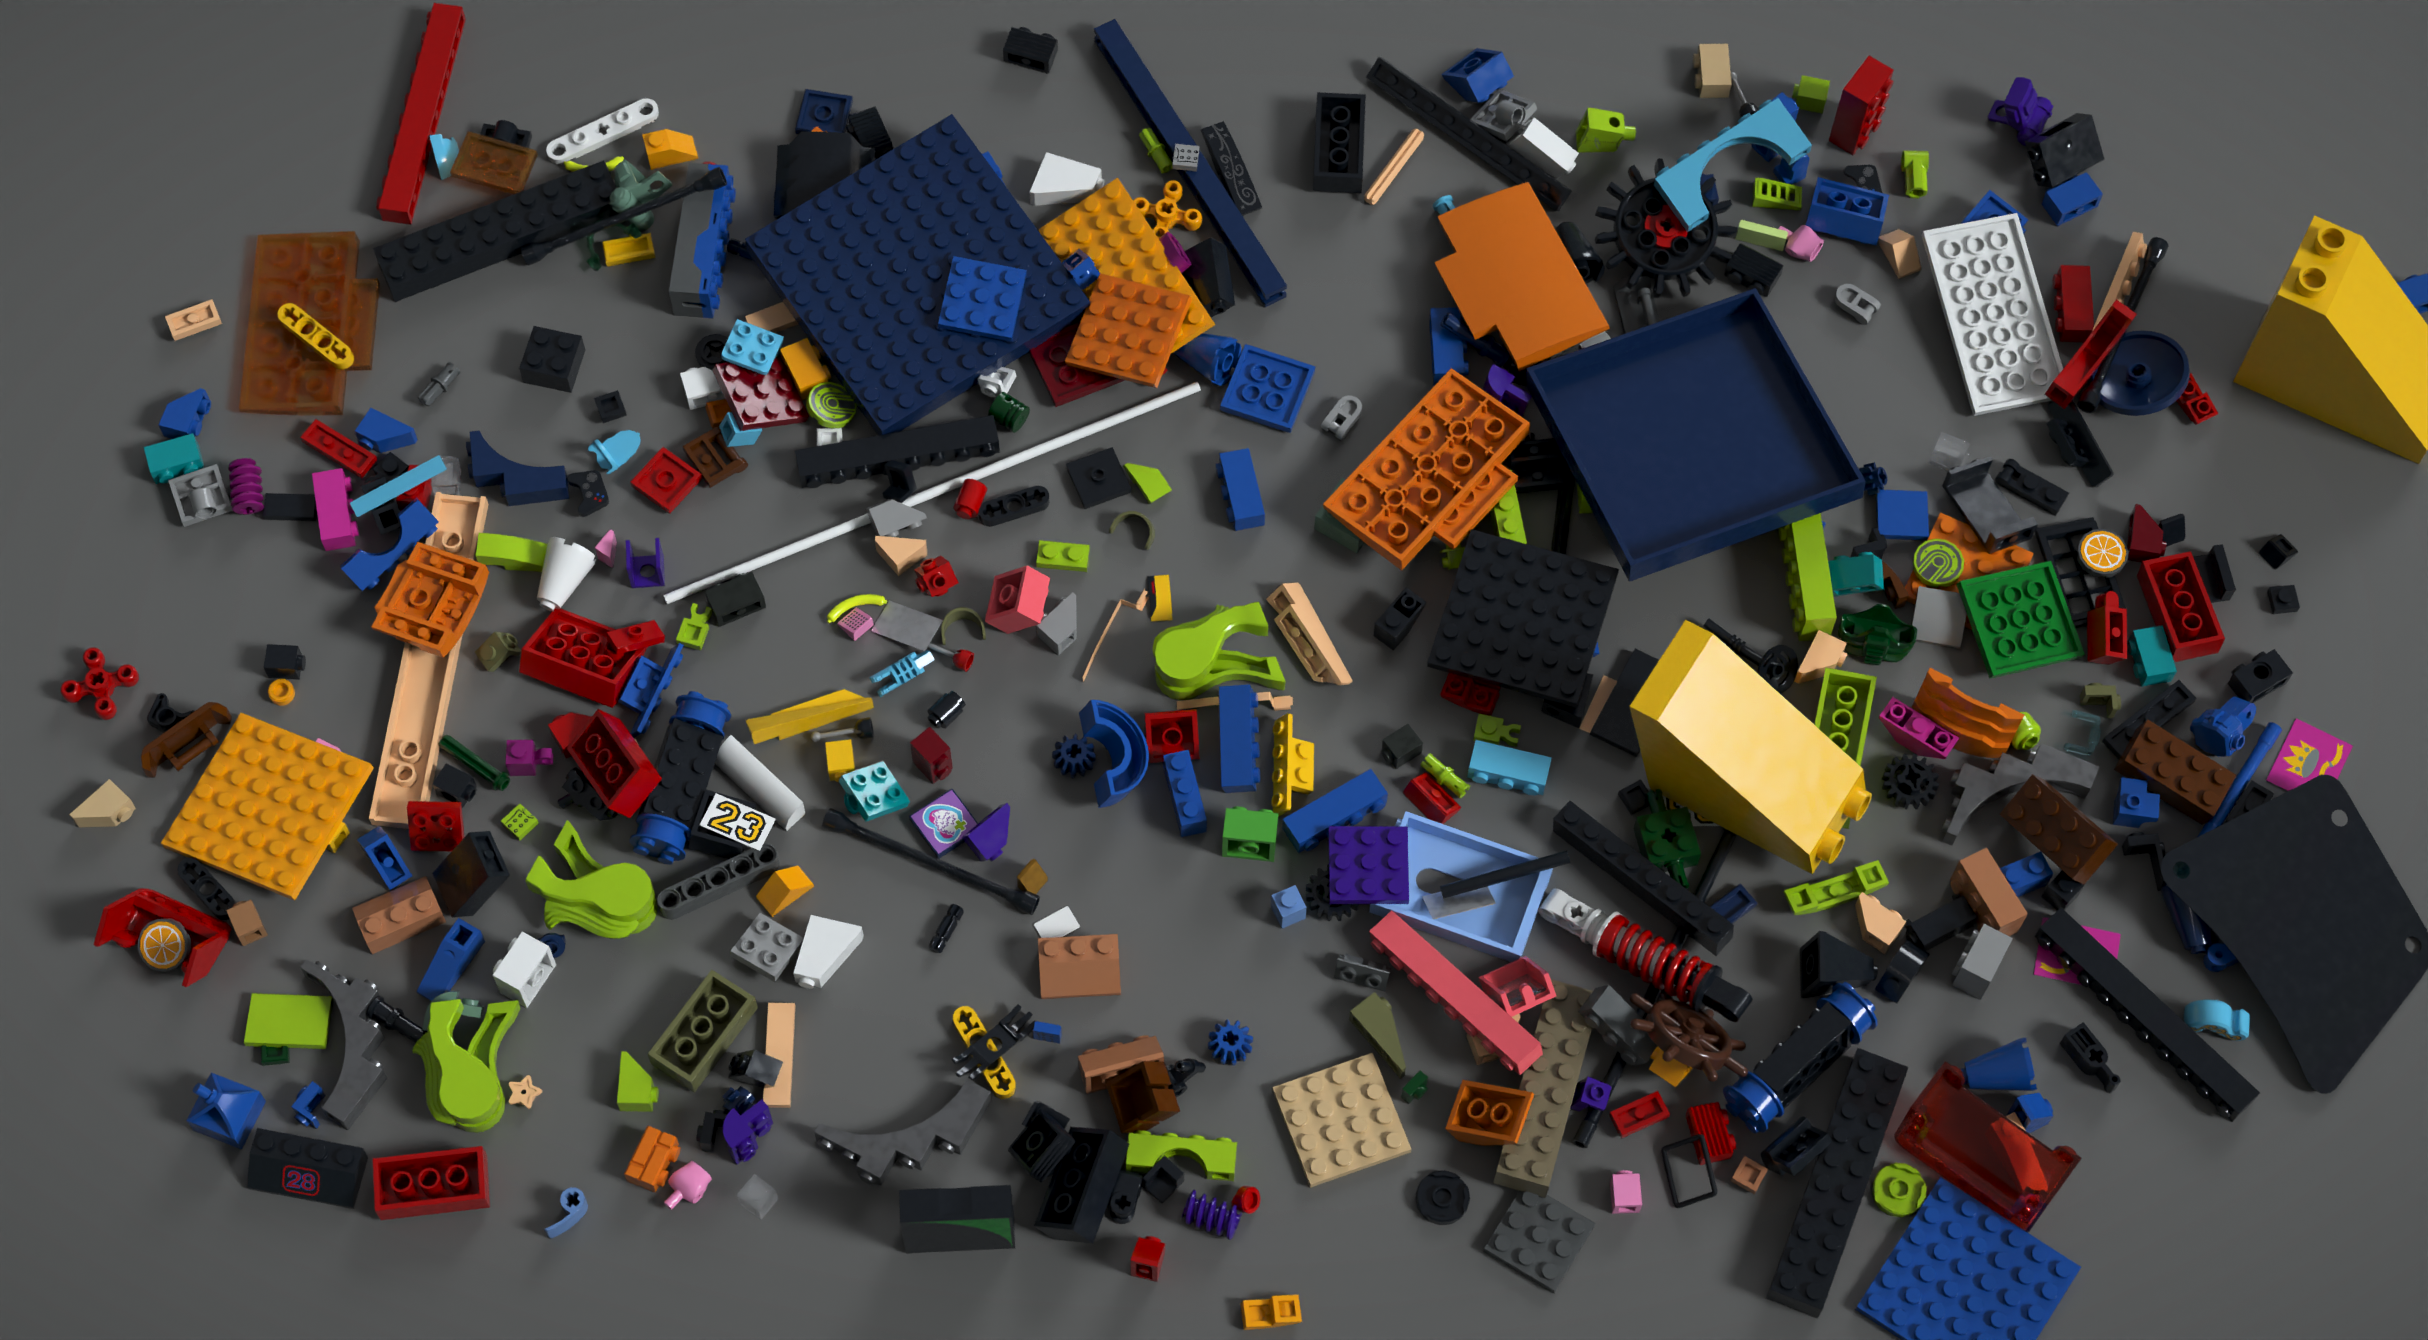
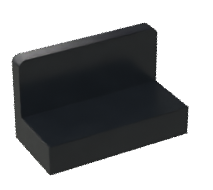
M2223 544L2213 545L2209 554L2193 556L2211 603L2229 601L2236 588Z

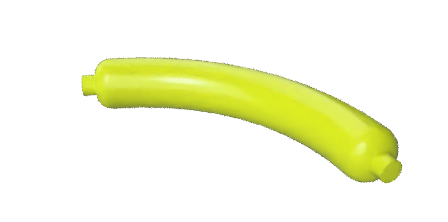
M617 156L611 161L606 162L605 164L609 172L613 171L624 160V157ZM564 161L563 163L565 169L571 172L588 167L587 165H580L572 161Z
M863 594L848 598L840 602L828 613L827 623L835 622L841 614L853 607L866 604L882 606L887 604V600H885L884 596Z

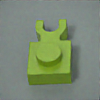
M693 603L691 606L692 617L691 619H683L676 643H681L685 647L701 651L709 631V624L705 622L710 619L712 609L711 607H706L703 614H697L698 604Z
M1479 714L1473 741L1479 740L1499 745V741L1502 740L1510 746L1517 747L1518 738H1513L1509 734L1512 732L1520 734L1521 725L1511 724L1506 726L1503 725V718Z

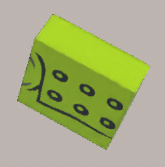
M518 804L501 820L502 825L519 841L539 824L538 820L521 804Z

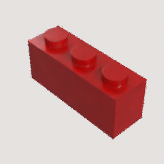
M2060 265L2058 273L2053 275L2052 282L2053 289H2057V296L2054 298V310L2058 311L2055 330L2059 332L2060 342H2085L2094 328L2090 266Z

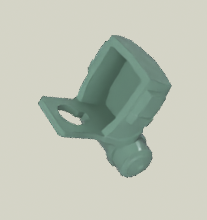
M625 159L614 168L616 176L614 179L617 188L611 193L609 204L612 205L613 210L621 213L625 210L627 211V209L630 210V208L658 198L672 187V182L659 171L646 178ZM657 180L663 182L659 189L651 190L650 184ZM650 210L634 218L632 217L629 221L633 227L647 230L653 225L654 214Z

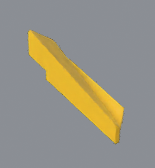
M842 689L768 716L745 721L753 743L757 744L775 737H779V740L873 709L874 706L872 698H864Z

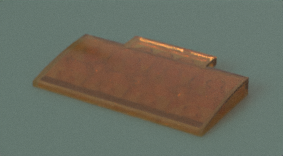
M355 231L258 235L239 405L240 412L274 415H343L347 371L372 370L380 282L378 278L356 279L360 240ZM287 303H293L350 348L354 355L353 364L343 370L331 365L282 325L277 315L279 308ZM294 314L286 315V317L292 318L295 323L298 321ZM304 326L301 329V333H310L313 330V326ZM328 338L322 339L318 343V347H327L331 340ZM337 350L334 351L337 358L344 359L346 357L339 354Z

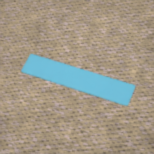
M440 455L359 497L352 501L350 505L356 516L359 517L440 474L447 468Z

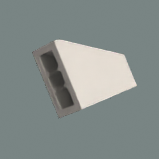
M1535 117L1522 125L1506 142V145L1555 178L1560 177L1564 173L1568 175L1576 166L1574 160L1579 153Z
M1046 152L1030 190V205L1039 206L1081 202L1104 186L1101 169Z
M811 915L793 973L795 982L808 989H813L814 987L822 988L862 942L864 937L862 926Z

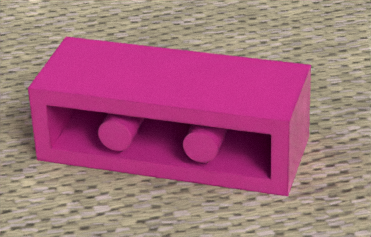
M342 468L312 473L320 537L325 551L356 546L355 536H359L357 522L352 520V514H355L350 505L354 500L349 499V492L353 491L350 476L346 477Z

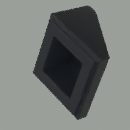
M2178 514L2160 521L2158 526L2163 530V541L2166 542V547L2185 540L2184 514Z
M2281 534L2268 540L2259 551V554L2274 569L2280 568L2298 553V550Z

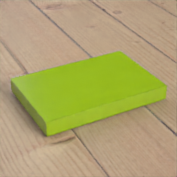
M252 993L244 1038L245 1046L261 1047L266 1045L267 1047L281 1048L282 1046H287L288 1048L326 1049L333 1005L332 996Z

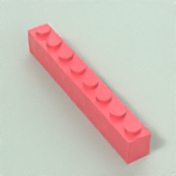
M1391 910L1369 931L1372 947L1379 954L1384 952L1395 969L1398 971L1404 970L1408 974L1407 978L1414 986L1424 988L1426 990L1425 994L1433 1003L1437 1004L1439 1002L1445 1007V1013L1454 1021L1458 1019L1463 1024V1029L1471 1037L1476 1035L1482 1041L1481 1044L1490 1054L1495 1052L1501 1058L1500 1062L1507 1070H1514L1521 1075L1543 1055L1541 1043L1395 912Z

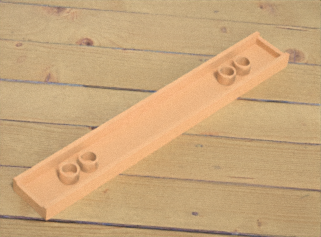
M436 492L432 514L439 521L436 524L438 529L430 537L426 538L425 544L477 562L478 534L483 533L489 505L485 496L479 498ZM462 636L444 658L422 651L418 646L406 642L404 644L369 815L372 825L409 829L408 801H430L440 751L439 741L443 736Z

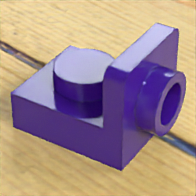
M1587 1076L1577 1083L1570 1109L1579 1112L1590 1106L1600 1111L1605 1110L1611 1086Z

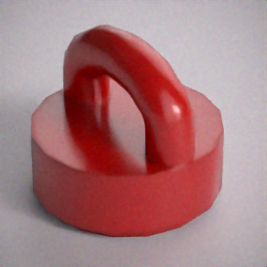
M1242 1186L1233 1197L1231 1206L1237 1205L1239 1212L1252 1214L1260 1205V1193L1255 1187Z

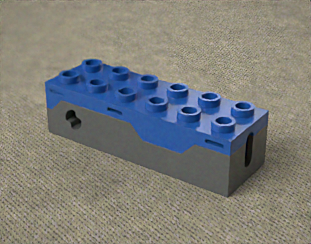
M713 162L688 164L685 186L693 184L695 180L700 179L708 171L717 167L722 169L727 185L716 190H704L683 197L669 286V295L675 316L714 318L715 309H719L720 295H717V291L723 285V273H720L721 266L726 265V252L723 251L724 245H728L730 236L727 224L732 223L733 210L730 209V205L735 203L736 189L733 188L734 178L733 175L729 174L728 165H717Z

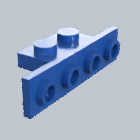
M678 643L671 648L663 667L644 656L638 658L617 701L639 713L630 732L633 738L641 733L644 734L649 728L651 720L648 718L652 711L655 712L662 700L659 697L662 689L666 690L672 680L670 673L673 667L677 668L683 658V654L680 653L684 646L683 644Z

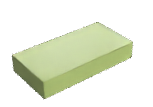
M1740 220L1736 240L1783 251L1788 232Z

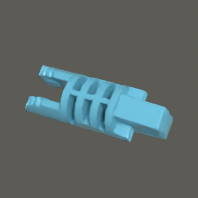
M928 650L918 655L912 652L869 678L874 683L881 681L888 675L890 676L892 682L882 686L877 691L878 695L882 697L925 672L923 667L934 661V658Z

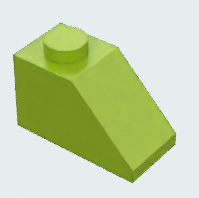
M621 1051L617 1097L620 1111L653 1112V1103H658V1087L654 1086L650 1075L627 1051Z

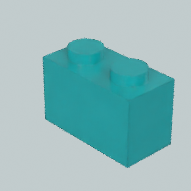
M193 433L144 447L150 474L155 484L169 483L168 480L205 468L199 444Z
M1861 552L1858 554V557L1851 558L1844 555L1836 556L1834 560L1828 561L1834 596L1884 590L1883 563L1872 552Z
M2163 625L2133 630L2127 640V652L2133 657L2134 675L2136 678H2139L2141 686L2171 682L2177 670Z

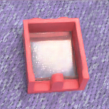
M1526 956L1478 977L1483 992L1511 1017L1556 997L1549 973Z

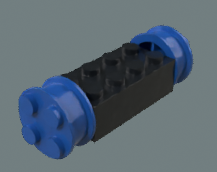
M689 691L688 695H681L676 699L675 703L678 708L676 714L669 719L670 725L667 727L654 766L662 779L642 803L636 818L638 824L636 834L632 835L629 839L635 853L657 857L658 861L668 865L673 864V861L683 860L686 856L684 846L686 840L690 839V833L707 788L721 742L725 737L723 732L724 724L731 718V713L727 709L728 705L726 703L705 698L702 694L695 691Z
M1848 982L1836 983L1832 987V993L1827 998H1820L1817 1001V1008L1811 1013L1809 1020L1803 1026L1798 1025L1792 1031L1787 1041L1777 1044L1772 1051V1055L1766 1060H1760L1755 1065L1753 1073L1748 1071L1745 1077L1739 1076V1080L1734 1085H1727L1723 1088V1094L1727 1101L1726 1109L1733 1116L1740 1117L1745 1122L1747 1128L1754 1134L1765 1132L1768 1129V1123L1774 1117H1781L1784 1114V1109L1851 1047V1044H1859L1862 1041V1034L1868 1029L1873 1030L1877 1027L1878 1022L1874 1014L1875 1006L1867 998L1863 999Z

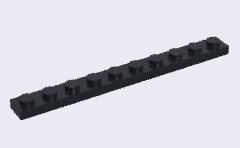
M1377 58L1366 78L1518 185L1529 182L1537 198L1555 211L1561 209L1572 192L1571 189L1384 58Z

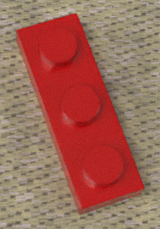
M317 419L312 422L300 437L303 443L360 478H363L377 461L376 455Z

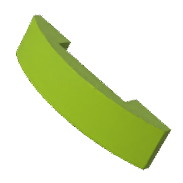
M1879 860L1855 867L1853 872L1812 885L1805 883L1786 889L1783 893L1793 915H1803L1830 909L1856 900L1861 892L1868 895L1887 886L1889 881Z

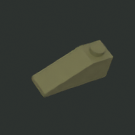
M1374 992L1350 1011L1349 1020L1401 1079L1405 1076L1406 1065L1391 1011L1392 1007L1384 997L1379 998Z

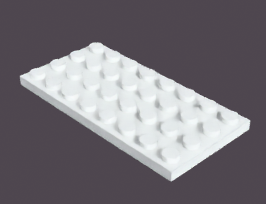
M2014 213L1923 231L1921 236L1973 416L2052 401L2044 394L2063 370V366L2018 214Z

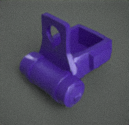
M2016 77L2005 101L1995 100L1988 115V120L2007 124L2018 131V142L2026 146V140L2042 132L2048 118L2052 115L2053 105H2051L2047 98L2038 97L2030 79ZM2004 107L2006 116H1998L1996 114L1997 110Z

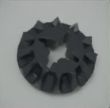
M712 334L702 338L695 349V356L699 365L713 369L715 364L730 363L722 358H717L715 355L711 357L710 348L716 352L720 350L721 357L728 338L720 334Z

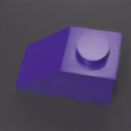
M1008 803L1001 804L962 836L963 840L980 861L989 859L992 862L1003 853L1001 848L1007 844L1010 816V806Z

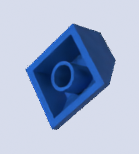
M1476 48L1441 74L1443 79L1466 101L1477 103L1486 101L1492 92L1505 87L1507 81L1514 77L1502 52Z

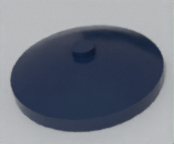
M2126 332L2103 381L2100 391V404L2110 411L2128 416L2148 415L2172 405L2183 394L2189 382V362L2184 349L2172 338L2158 332ZM2097 370L2088 380L2089 385L2093 381Z

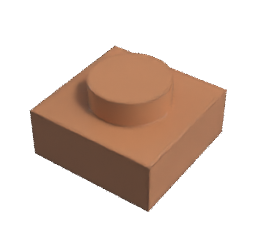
M1744 1156L1731 1182L1755 1195L1768 1168Z

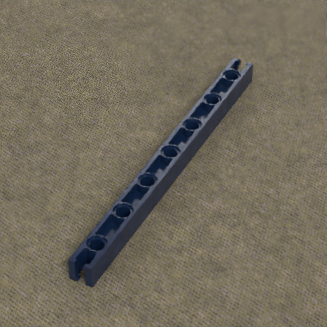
M1116 19L1094 28V33L1096 34L1094 37L1095 44L1149 128L1153 130L1159 142L1165 145L1164 150L1170 160L1173 162L1175 144L1197 146ZM1199 151L1197 171L1176 170L1226 245V248L1264 307L1286 298L1285 289H1287V284L1201 151Z

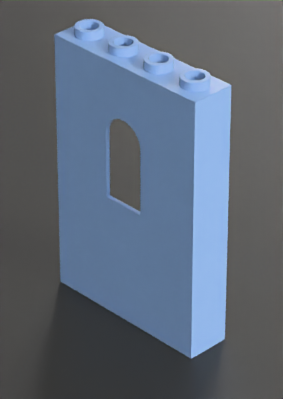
M1406 811L1403 819H1397L1395 826L1408 827L1409 904H1370L1369 912L1385 917L1392 910L1410 927L1509 962L1520 959L1553 868L1488 886L1496 904L1432 919L1422 896L1429 895L1430 893L1422 891L1416 884V877L1420 871L1433 869L1463 880L1535 860L1539 857Z

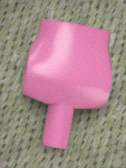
M1801 225L1795 232L1782 226L1778 228L1788 232L1786 239L1788 242L1785 251L1794 258L1812 262L1823 246L1824 240L1818 237L1806 225Z
M691 1160L670 1176L668 1183L674 1192L664 1202L665 1206L672 1210L682 1198L693 1204L698 1202L712 1180L711 1176L701 1166Z

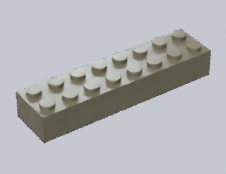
M1552 979L1551 982L1556 997L1543 1002L1534 1038L1541 1043L1543 1055L1524 1071L1519 1090L1532 1092L1534 1097L1517 1144L1503 1145L1493 1182L1519 1191L1534 1193L1546 1198L1592 1030V1027L1585 1022L1584 1017L1578 1011L1593 991Z

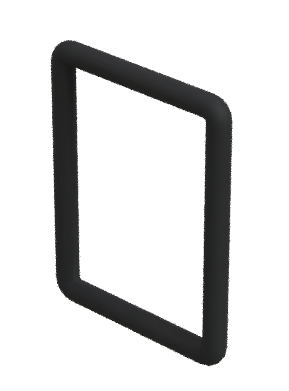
M1702 1134L1662 1147V1158L1673 1204L1676 1208H1682L1717 1195L1718 1191L1706 1140ZM1700 1140L1712 1192L1679 1203L1667 1151Z

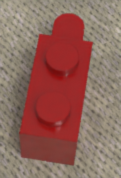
M2113 591L2098 595L2095 599V609L2087 612L2088 662L2110 665L2127 659V609L2119 608L2118 595Z

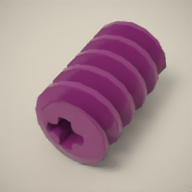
M250 458L234 460L228 467L230 471L229 479L231 481V507L236 514H254L264 509V505L260 503L263 501V495L260 494L263 491V487L259 485L262 483V478L259 476L262 470L260 467L255 466V460Z

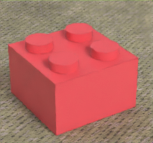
M1029 566L995 576L985 622L1007 634L1040 624L1044 615L1043 609L1049 591L1050 578Z

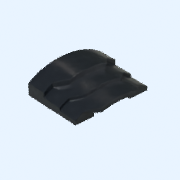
M800 132L790 144L777 145L774 218L779 219L875 161V148L862 147L850 133Z

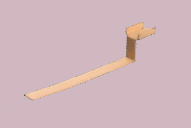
M1143 590L1136 605L1120 599L1091 656L1082 677L1083 682L1121 604L1142 611L1149 599L1146 596L1148 591Z
M1271 692L1257 693L1258 701L1270 700L1275 711L1291 709L1290 705H1293V697L1290 695L1273 698ZM1219 696L1177 701V710L1219 705Z

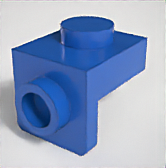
M313 1081L308 1087L305 1086L299 1091L296 1097L297 1100L291 1107L296 1113L294 1118L305 1127H308L310 1124L317 1129L320 1124L311 1112L326 1095L322 1088Z

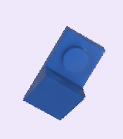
M1080 249L1062 262L1082 290L1097 280L1100 275L1092 259Z

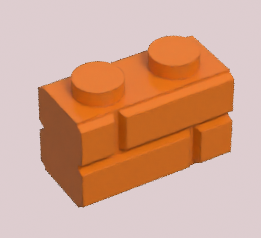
M647 1126L624 1173L626 1181L652 1192H656L659 1186L663 1187L669 1176L667 1168L670 1162H675L680 1154L681 1148L678 1147L677 1138Z

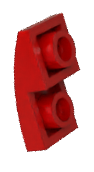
M2190 373L2188 385L2176 401L2190 420L2197 425L2218 415V412L2208 393L2203 394L2192 373Z
M1449 673L1440 696L1473 712L1491 716L1500 694L1498 690L1474 684L1473 679Z

